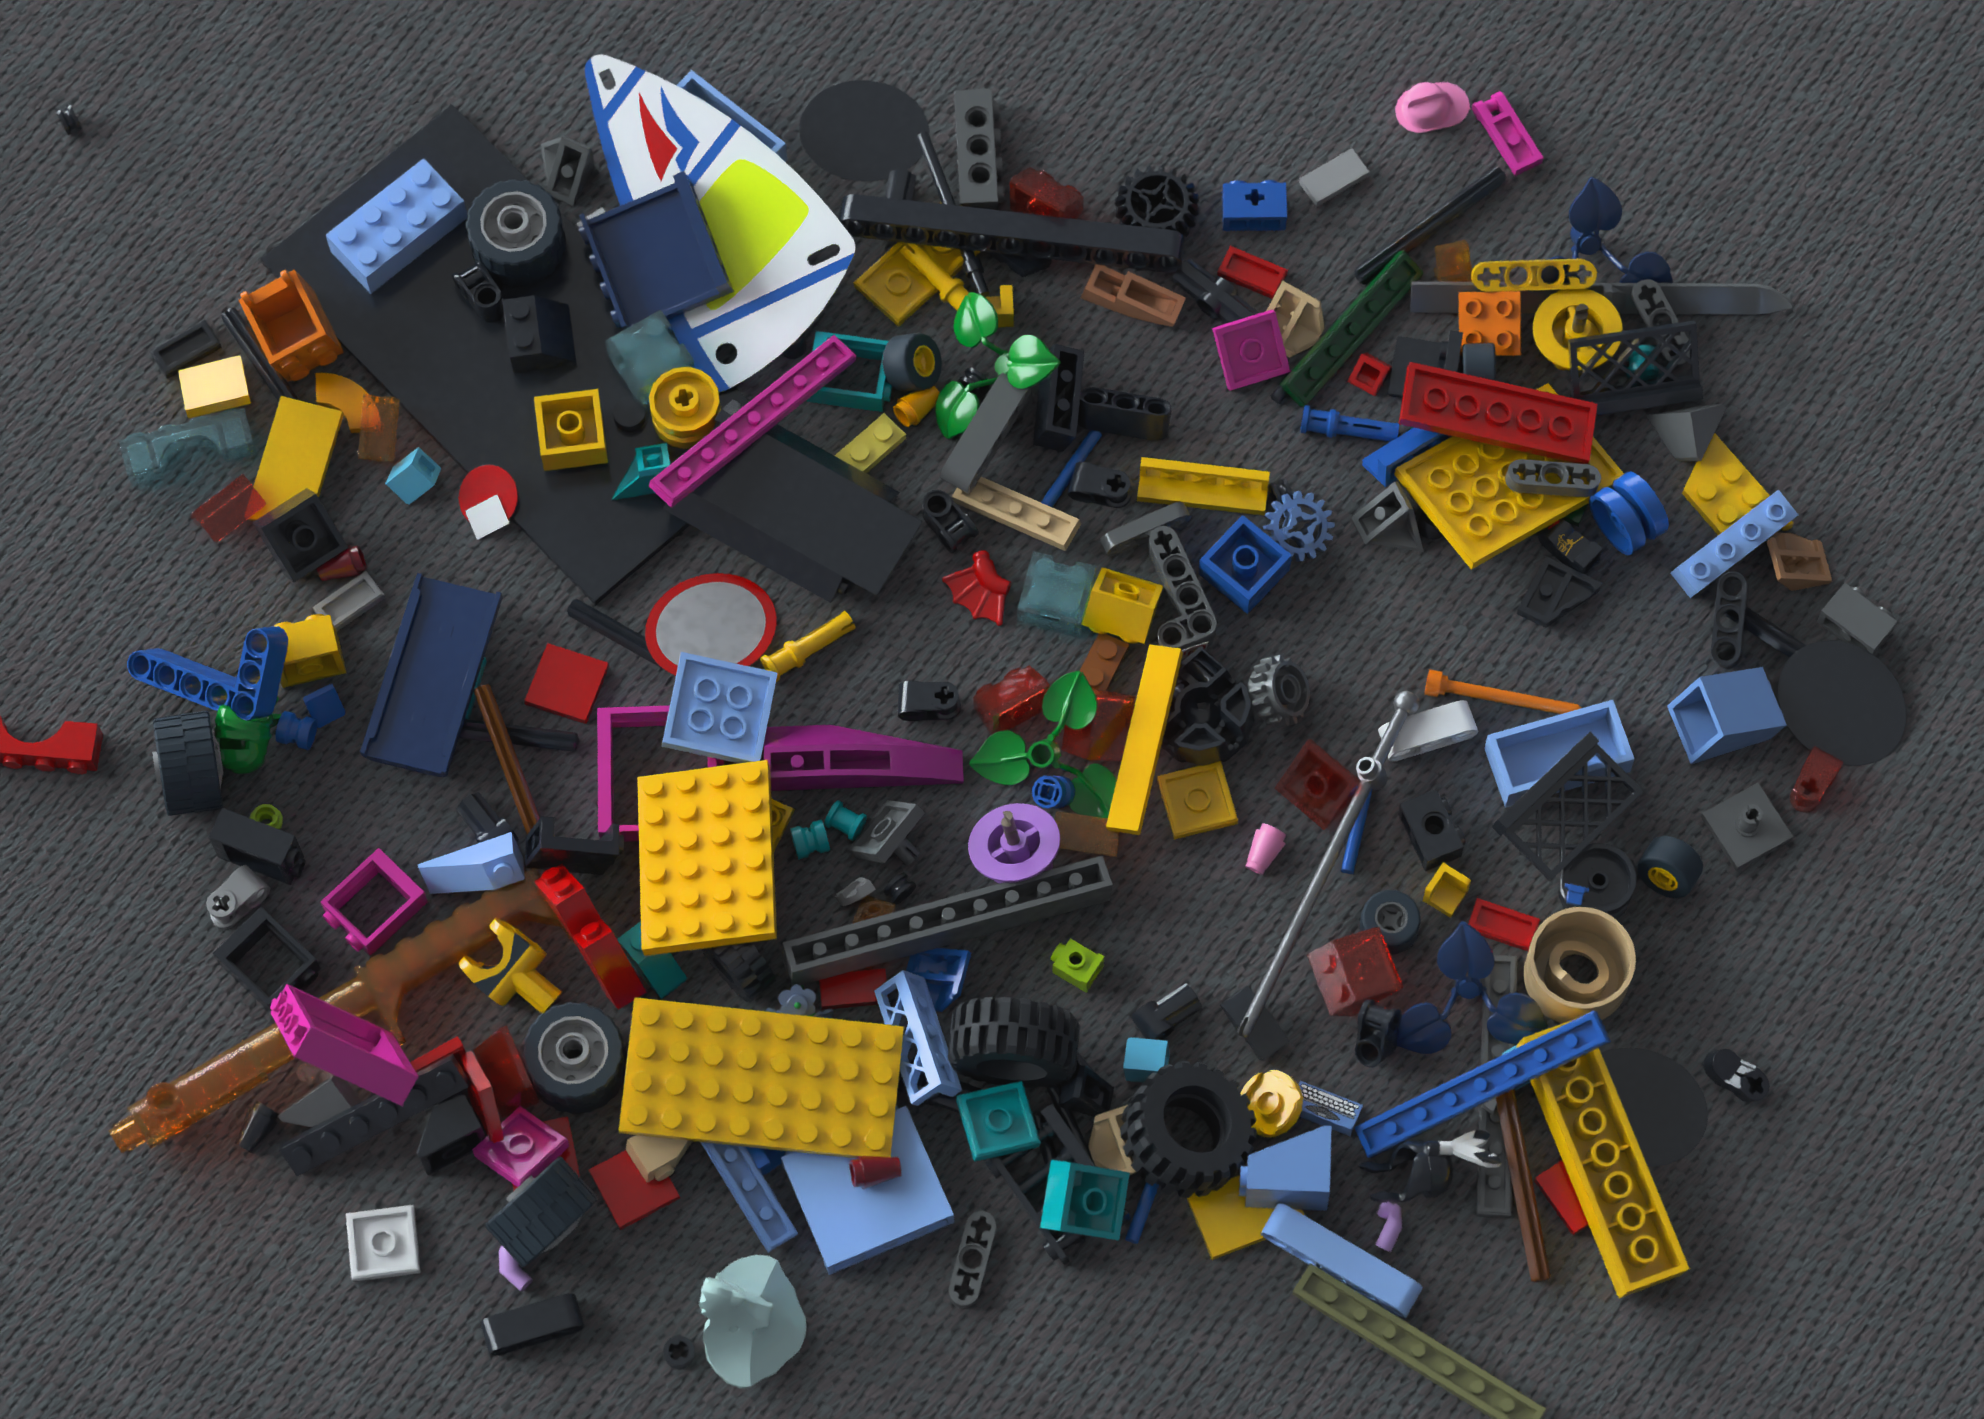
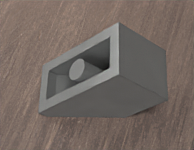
M331 1075L288 1105L278 1117L282 1122L315 1127L362 1101L346 1080Z

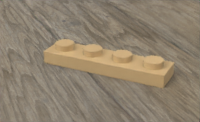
M983 477L980 478L971 493L968 494L957 488L952 495V499L956 504L1066 551L1081 526L1078 518Z

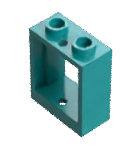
M816 331L813 351L835 335L856 354V357L883 361V352L889 341ZM881 361L876 394L822 387L808 398L807 402L883 412L884 401L890 402L892 386L884 374Z

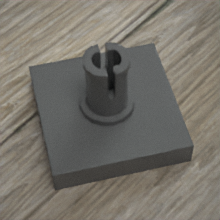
M1759 783L1710 808L1701 815L1702 820L1735 871L1793 839L1790 830Z
M887 800L847 850L856 859L885 863L891 854L894 853L904 865H909L915 860L912 854L918 857L920 850L906 836L925 812L917 804Z

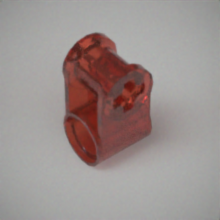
M1814 746L1791 791L1790 803L1793 808L1800 812L1814 810L1827 788H1830L1844 762ZM1805 790L1811 792L1809 796L1804 794Z

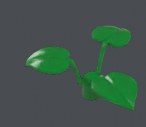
M970 292L964 297L954 320L955 336L966 347H976L982 341L984 346L998 353L1000 357L995 362V371L998 373V376L1004 373L1007 375L1011 385L1019 389H1027L1043 381L1059 366L1061 361L1036 336H1020L1014 341L1009 352L991 343L987 337L992 336L998 329V316L995 308L981 294ZM998 377L970 383L965 388L960 382L952 381L941 390L936 402V420L945 438L952 439L957 435L963 434L979 409V400L971 391L975 388L994 384Z
M1074 671L1057 679L1044 695L1042 704L1044 716L1050 721L1059 722L1056 729L1048 735L1047 739L1033 743L1029 751L1026 752V743L1019 734L1009 730L998 731L985 740L969 764L984 778L1004 785L1018 784L1029 776L1030 764L1027 758L1036 767L1043 768L1053 765L1054 768H1060L1075 774L1077 778L1071 780L1075 788V796L1069 804L1070 808L1082 817L1107 821L1117 782L1114 774L1107 767L1098 763L1088 765L1082 773L1079 769L1059 761L1061 750L1055 742V738L1063 730L1065 724L1071 729L1084 728L1093 721L1097 713V699L1092 687L1083 672Z

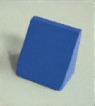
M329 684L303 698L311 718L317 719L318 728L346 714L333 684Z

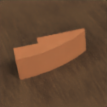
M1095 265L1081 295V299L1126 316L1172 327L1186 299L1184 296L1129 271L1125 276L1104 265Z

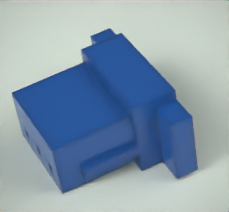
M1565 883L1564 888L1568 889L1566 904L1581 906L1583 895L1589 892V888Z

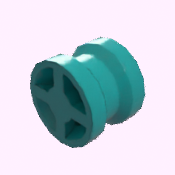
M1650 345L1638 346L1648 355L1655 348ZM1633 351L1627 358L1629 362L1627 368L1635 372L1645 358L1636 351ZM1651 363L1640 377L1645 381L1652 380L1658 376V368Z

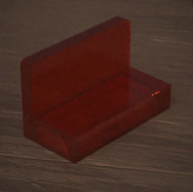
M242 474L193 511L190 517L197 526L201 525L211 539L217 543L262 509L266 502L244 474Z

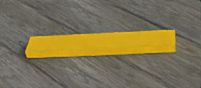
M1149 644L1106 824L1108 831L1140 835L1182 660L1183 652L1180 648Z

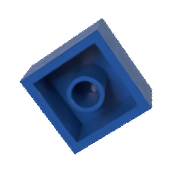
M1242 515L1200 559L1199 575L1248 614L1290 570L1292 555Z

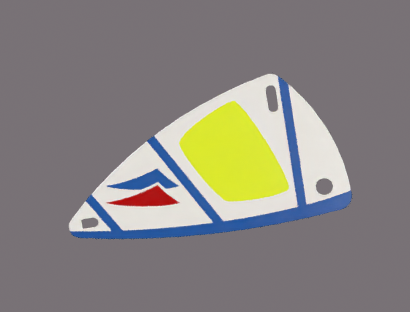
M607 55L593 56L586 63L585 76L603 153L620 206L675 183L673 175L682 171L686 172L694 186L734 292L673 317L668 322L692 368L702 370L709 375L719 392L726 391L746 380L776 359L812 324L843 279L855 253V242L817 193L775 152L734 120L693 94L654 74ZM609 68L616 82L612 90L604 88L598 74ZM837 244L840 247L838 255L812 266L807 261L810 254L827 246ZM723 343H731L737 349V357L730 364H722L716 359V350Z

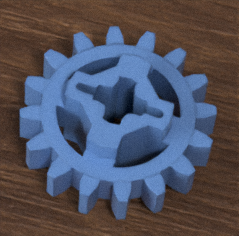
M1296 491L1293 494V500L1288 493L1282 495L1283 504L1274 501L1271 505L1275 512L1265 513V517L1271 520V523L1263 526V530L1271 531V536L1269 537L1288 551L1292 557L1295 554L1297 562L1304 561L1305 553L1309 559L1316 558L1315 549L1321 552L1325 551L1327 548L1323 541L1333 539V536L1327 533V529L1335 527V523L1327 522L1326 517L1332 514V511H1323L1321 509L1325 502L1323 499L1314 503L1313 493H1307L1303 499L1301 491ZM1297 505L1305 506L1312 510L1313 513H1304ZM1284 514V523L1282 527L1279 528V521L1281 515ZM1310 520L1309 523L1305 524V527L1301 528V531L1288 532L1297 522ZM1319 524L1318 534L1314 539L1313 532L1316 525ZM1292 539L1296 541L1300 548L1290 546L1284 540Z

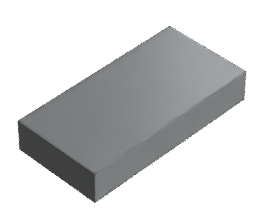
M1351 148L1301 177L1299 184L1315 206L1318 207L1369 177V170Z
M364 571L313 606V610L316 614L330 615L337 632L384 600L385 595L367 571Z

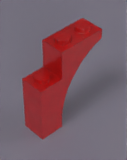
M563 864L546 870L534 883L571 936L611 1003L619 1010L632 1002L634 997L638 998L646 993L613 931L600 918L584 887Z

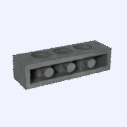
M992 89L954 90L960 206L998 210V204L1004 203L1003 185H997V175H1003L1002 156H995V147H1001L1000 128H994L993 119H999L998 100H992ZM974 122H981L984 125L981 127H974L971 124ZM976 150H983L986 152L983 155L973 154V152ZM978 178H984L988 180L986 183L978 184L974 182V180Z

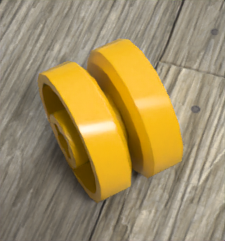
M691 367L673 368L663 373L653 384L649 395L650 411L655 431L660 439L668 445L680 449H691L703 439L704 435L707 436L713 430L716 423L715 418L721 410L719 391L713 379L702 370Z

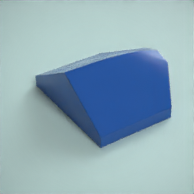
M936 948L910 955L906 971L924 977L936 1012H943L961 995L971 952L967 950Z

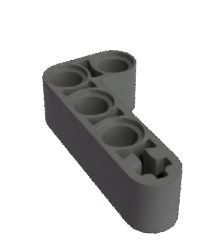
M1001 373L946 461L940 478L968 494L971 493L1014 422L1021 423L1029 412L1033 403L1032 389L1014 387L1009 383L1007 375Z
M1157 527L1153 529L1149 536V557L1178 617L1164 623L1158 629L1157 646L1184 650L1208 642V647L1215 640L1216 617L1178 535L1170 527ZM1163 545H1164V546H1168V556H1167V557H1166V551H1165ZM1178 569L1184 574L1180 577H1172L1168 572ZM1192 597L1197 602L1193 605H1185L1181 602V599ZM1205 625L1210 630L1206 633H1198L1194 630V627ZM1173 636L1179 639L1180 642L1175 645H1169L1164 642V639Z

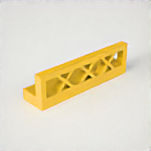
M1141 457L1137 501L1167 505L1184 502L1186 507L1265 516L1270 472Z

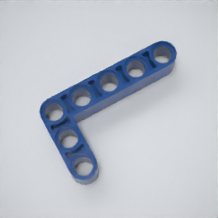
M279 626L250 630L244 641L237 678L160 648L133 652L128 658L127 668L130 675L136 680L218 711L219 707L224 704L229 706L240 719H260L270 716L275 708L288 648V636L284 629Z

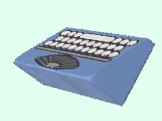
M1300 1081L1298 1085L1302 1092L1303 1105L1299 1117L1322 1126H1332V1130L1351 1137L1363 1105Z

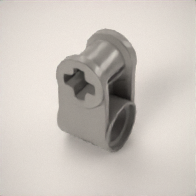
M247 865L239 867L207 899V910L211 915L212 922L221 929L232 928L253 908L260 905L266 899L270 892V887Z

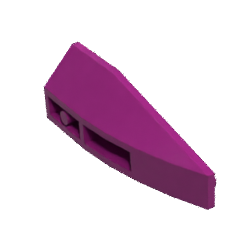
M835 725L767 727L764 760H768L770 765L771 791L964 783L962 750Z

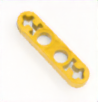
M1586 259L1486 261L1477 264L1471 273V279L1475 287L1486 292L1584 289L1593 285L1597 278L1595 266ZM1563 265H1569L1567 268L1569 272L1579 271L1580 265H1584V268L1590 271V276H1586L1584 282L1581 283L1579 278L1575 276L1567 277L1569 283L1563 284L1565 279ZM1547 266H1555L1559 272L1558 279L1551 284L1543 282L1541 278V272ZM1499 267H1505L1503 272L1505 285L1499 286L1500 279H1490L1489 285H1484L1482 280L1477 279L1478 274H1483L1484 268H1488L1492 274H1501ZM1515 267H1523L1527 272L1525 282L1519 285L1511 283L1509 279V273Z

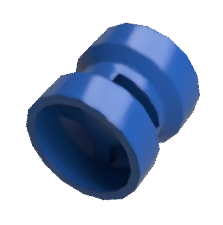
M284 711L278 721L275 735L276 742L282 744L295 742L298 748L310 750L317 732V719L307 716L301 720L295 713Z
M1043 776L1035 781L1032 787V796L1035 803L1042 808H1064L1073 801L1075 788L1070 779L1065 776Z

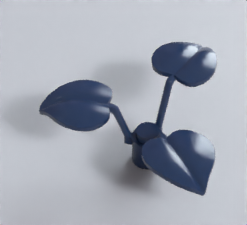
M1590 177L1583 190L1574 199L1569 210V221L1572 225L1570 237L1575 244L1571 247L1572 259H1578L1579 253L1592 255L1599 250L1621 272L1625 273L1619 283H1637L1646 279L1653 280L1656 283H1673L1670 267L1661 255L1655 252L1640 253L1632 258L1629 268H1627L1601 243V238L1598 235L1600 230H1612L1618 225L1622 216V206L1611 188L1602 181ZM1556 256V257H1552V258H1550V259H1548V260L1566 259V258H1564V257H1562V256ZM1563 265L1565 272L1564 282H1569L1567 277L1575 276L1579 278L1581 283L1578 274L1567 271L1569 265ZM1547 266L1541 272L1543 282H1555L1559 276L1558 269L1555 266Z
M1462 921L1442 944L1437 955V963L1441 972L1448 978L1455 980V987L1451 990V996L1444 1011L1439 1015L1438 1009L1431 1003H1420L1409 1008L1401 1018L1397 1046L1421 1054H1431L1442 1050L1449 1043L1452 1034L1450 1025L1444 1020L1449 1016L1459 995L1465 999H1473L1478 995L1482 996L1487 1008L1493 1013L1487 1020V1029L1492 1036L1501 1042L1518 1044L1524 1037L1546 1030L1548 1024L1538 1003L1528 995L1512 993L1503 996L1499 1000L1497 1007L1492 1004L1487 994V988L1482 986V979L1489 976L1494 968L1493 951L1477 930Z

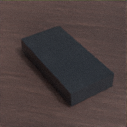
M204 319L150 350V353L166 379L179 373L178 370L186 369L221 349L222 346Z

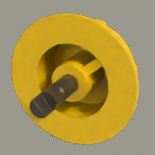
M1564 289L1555 292L1541 303L1533 321V336L1538 349L1560 370L1570 371L1568 339L1623 331L1622 321L1615 306L1603 295L1589 289ZM1621 341L1614 342L1606 352L1613 356L1618 350ZM1591 346L1577 348V359L1586 365L1597 351ZM1602 356L1591 369L1603 365L1608 359Z

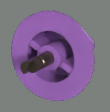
M1022 803L1004 805L990 811L976 823L969 837V856L975 868L982 875L996 881L998 884L1028 880L1041 872L1053 868L1052 862L1060 847V832L1053 817L1037 806Z

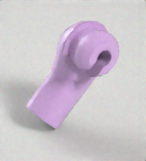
M1386 1202L1381 1204L1377 1212L1380 1218H1384L1387 1221L1375 1245L1391 1252L1402 1229L1401 1207L1397 1203L1391 1204Z
M501 1246L499 1249V1271L522 1292L530 1285L532 1278L519 1267V1263Z

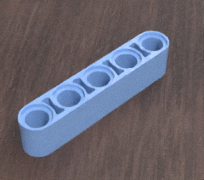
M1277 1203L1261 1231V1235L1271 1243L1305 1263L1313 1264L1398 1317L1406 1318L1422 1290V1286L1412 1278L1287 1205Z

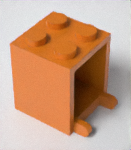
M286 269L281 271L280 278L250 294L244 291L241 293L242 298L239 299L269 364L288 382L303 379L309 374L310 370L319 365L325 366L334 362L337 356L344 352L313 288L295 269L291 272H288Z

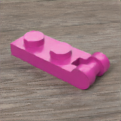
M1501 91L1491 95L1490 100L1485 102L1480 100L1472 104L1474 115L1478 121H1481L1514 176L1542 164L1543 156ZM1496 110L1500 112V114L1494 117L1491 114V112H1494Z

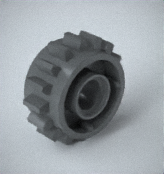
M1283 655L1261 659V664L1253 667L1254 671L1248 682V694L1253 710L1262 720L1266 721L1267 725L1274 724L1275 728L1297 724V719L1304 717V712L1308 707L1310 699L1309 683L1305 673L1296 663L1292 662L1291 658L1284 659Z

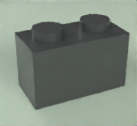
M1846 583L1841 586L1821 610L1817 623L1843 642L1856 645L1873 655L1893 633L1898 622L1889 610L1882 606L1877 607L1867 599L1863 591L1856 587L1851 588Z

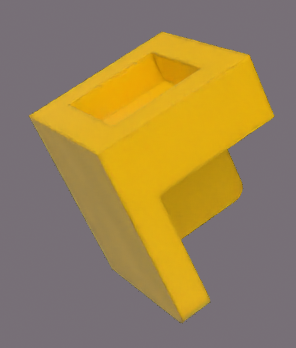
M1000 285V296L985 298L990 301L996 310L998 327H1014L1013 285Z
M1442 863L1427 885L1423 901L1451 918L1468 893L1471 880L1447 864Z

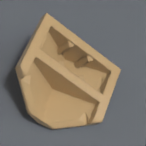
M1282 281L1267 311L1274 310L1276 312L1286 356L1290 358L1312 347L1321 337L1325 326L1321 301Z
M1126 1105L1095 1116L1088 1147L1096 1167L1130 1172L1129 1175L1136 1173L1131 1166L1134 1160L1132 1156L1127 1157L1125 1155L1123 1146L1127 1140H1122L1120 1135V1128L1124 1124L1121 1118L1124 1109L1127 1107Z

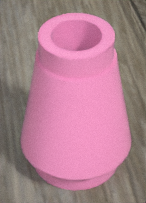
M1263 823L1260 830L1256 829L1245 867L1257 874L1263 875L1285 846L1283 841L1286 834L1273 826Z

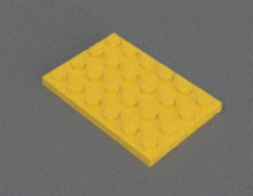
M1549 383L1536 389L1557 394ZM1454 436L1398 466L1394 473L1395 477L1471 570L1588 504L1590 497L1515 492L1505 482L1508 467L1513 461L1524 459L1570 462ZM1593 437L1588 464L1597 468L1601 474V481L1597 491L1604 487L1612 489L1613 481L1624 473ZM1517 472L1521 480L1526 479L1523 477V473ZM1535 473V481H1537L1539 473ZM1555 473L1544 475L1549 483L1558 484L1562 482L1560 476ZM1569 475V479H1568L1567 484H1571V482H1572V481H1570V478H1571L1570 475ZM1586 477L1580 478L1584 481V484H1590L1589 482H1587Z
M768 760L638 777L641 942L644 956L777 939L771 779Z

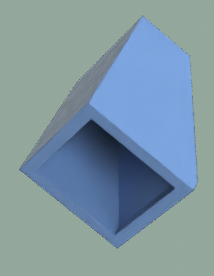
M1763 667L1701 676L1667 705L1690 764L1769 740L1787 726Z
M1322 1126L1248 1155L1247 1166H1241L1239 1180V1196H1246L1245 1207L1275 1208L1277 1203H1281L1292 1209L1327 1211L1330 1194L1332 1126Z

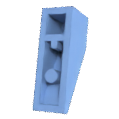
M512 832L418 864L419 871L430 894L495 890L525 879L523 856Z

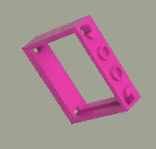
M670 705L597 708L598 834L600 838L611 824H614L613 728L666 726ZM707 757L708 768L724 765V760ZM619 825V835L624 836V842L639 841V825Z
M286 984L283 992H280L278 998H274L271 1003V1015L293 1056L402 1106L418 1075L393 1033Z

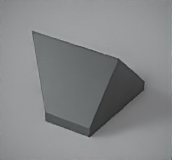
M565 136L541 143L547 182L546 192L556 199L572 206L575 205L595 169L592 148Z
M1723 404L1697 405L1645 415L1677 461H1701L1726 407Z
M1399 482L1391 484L1351 517L1365 545L1371 543L1424 552L1413 508Z

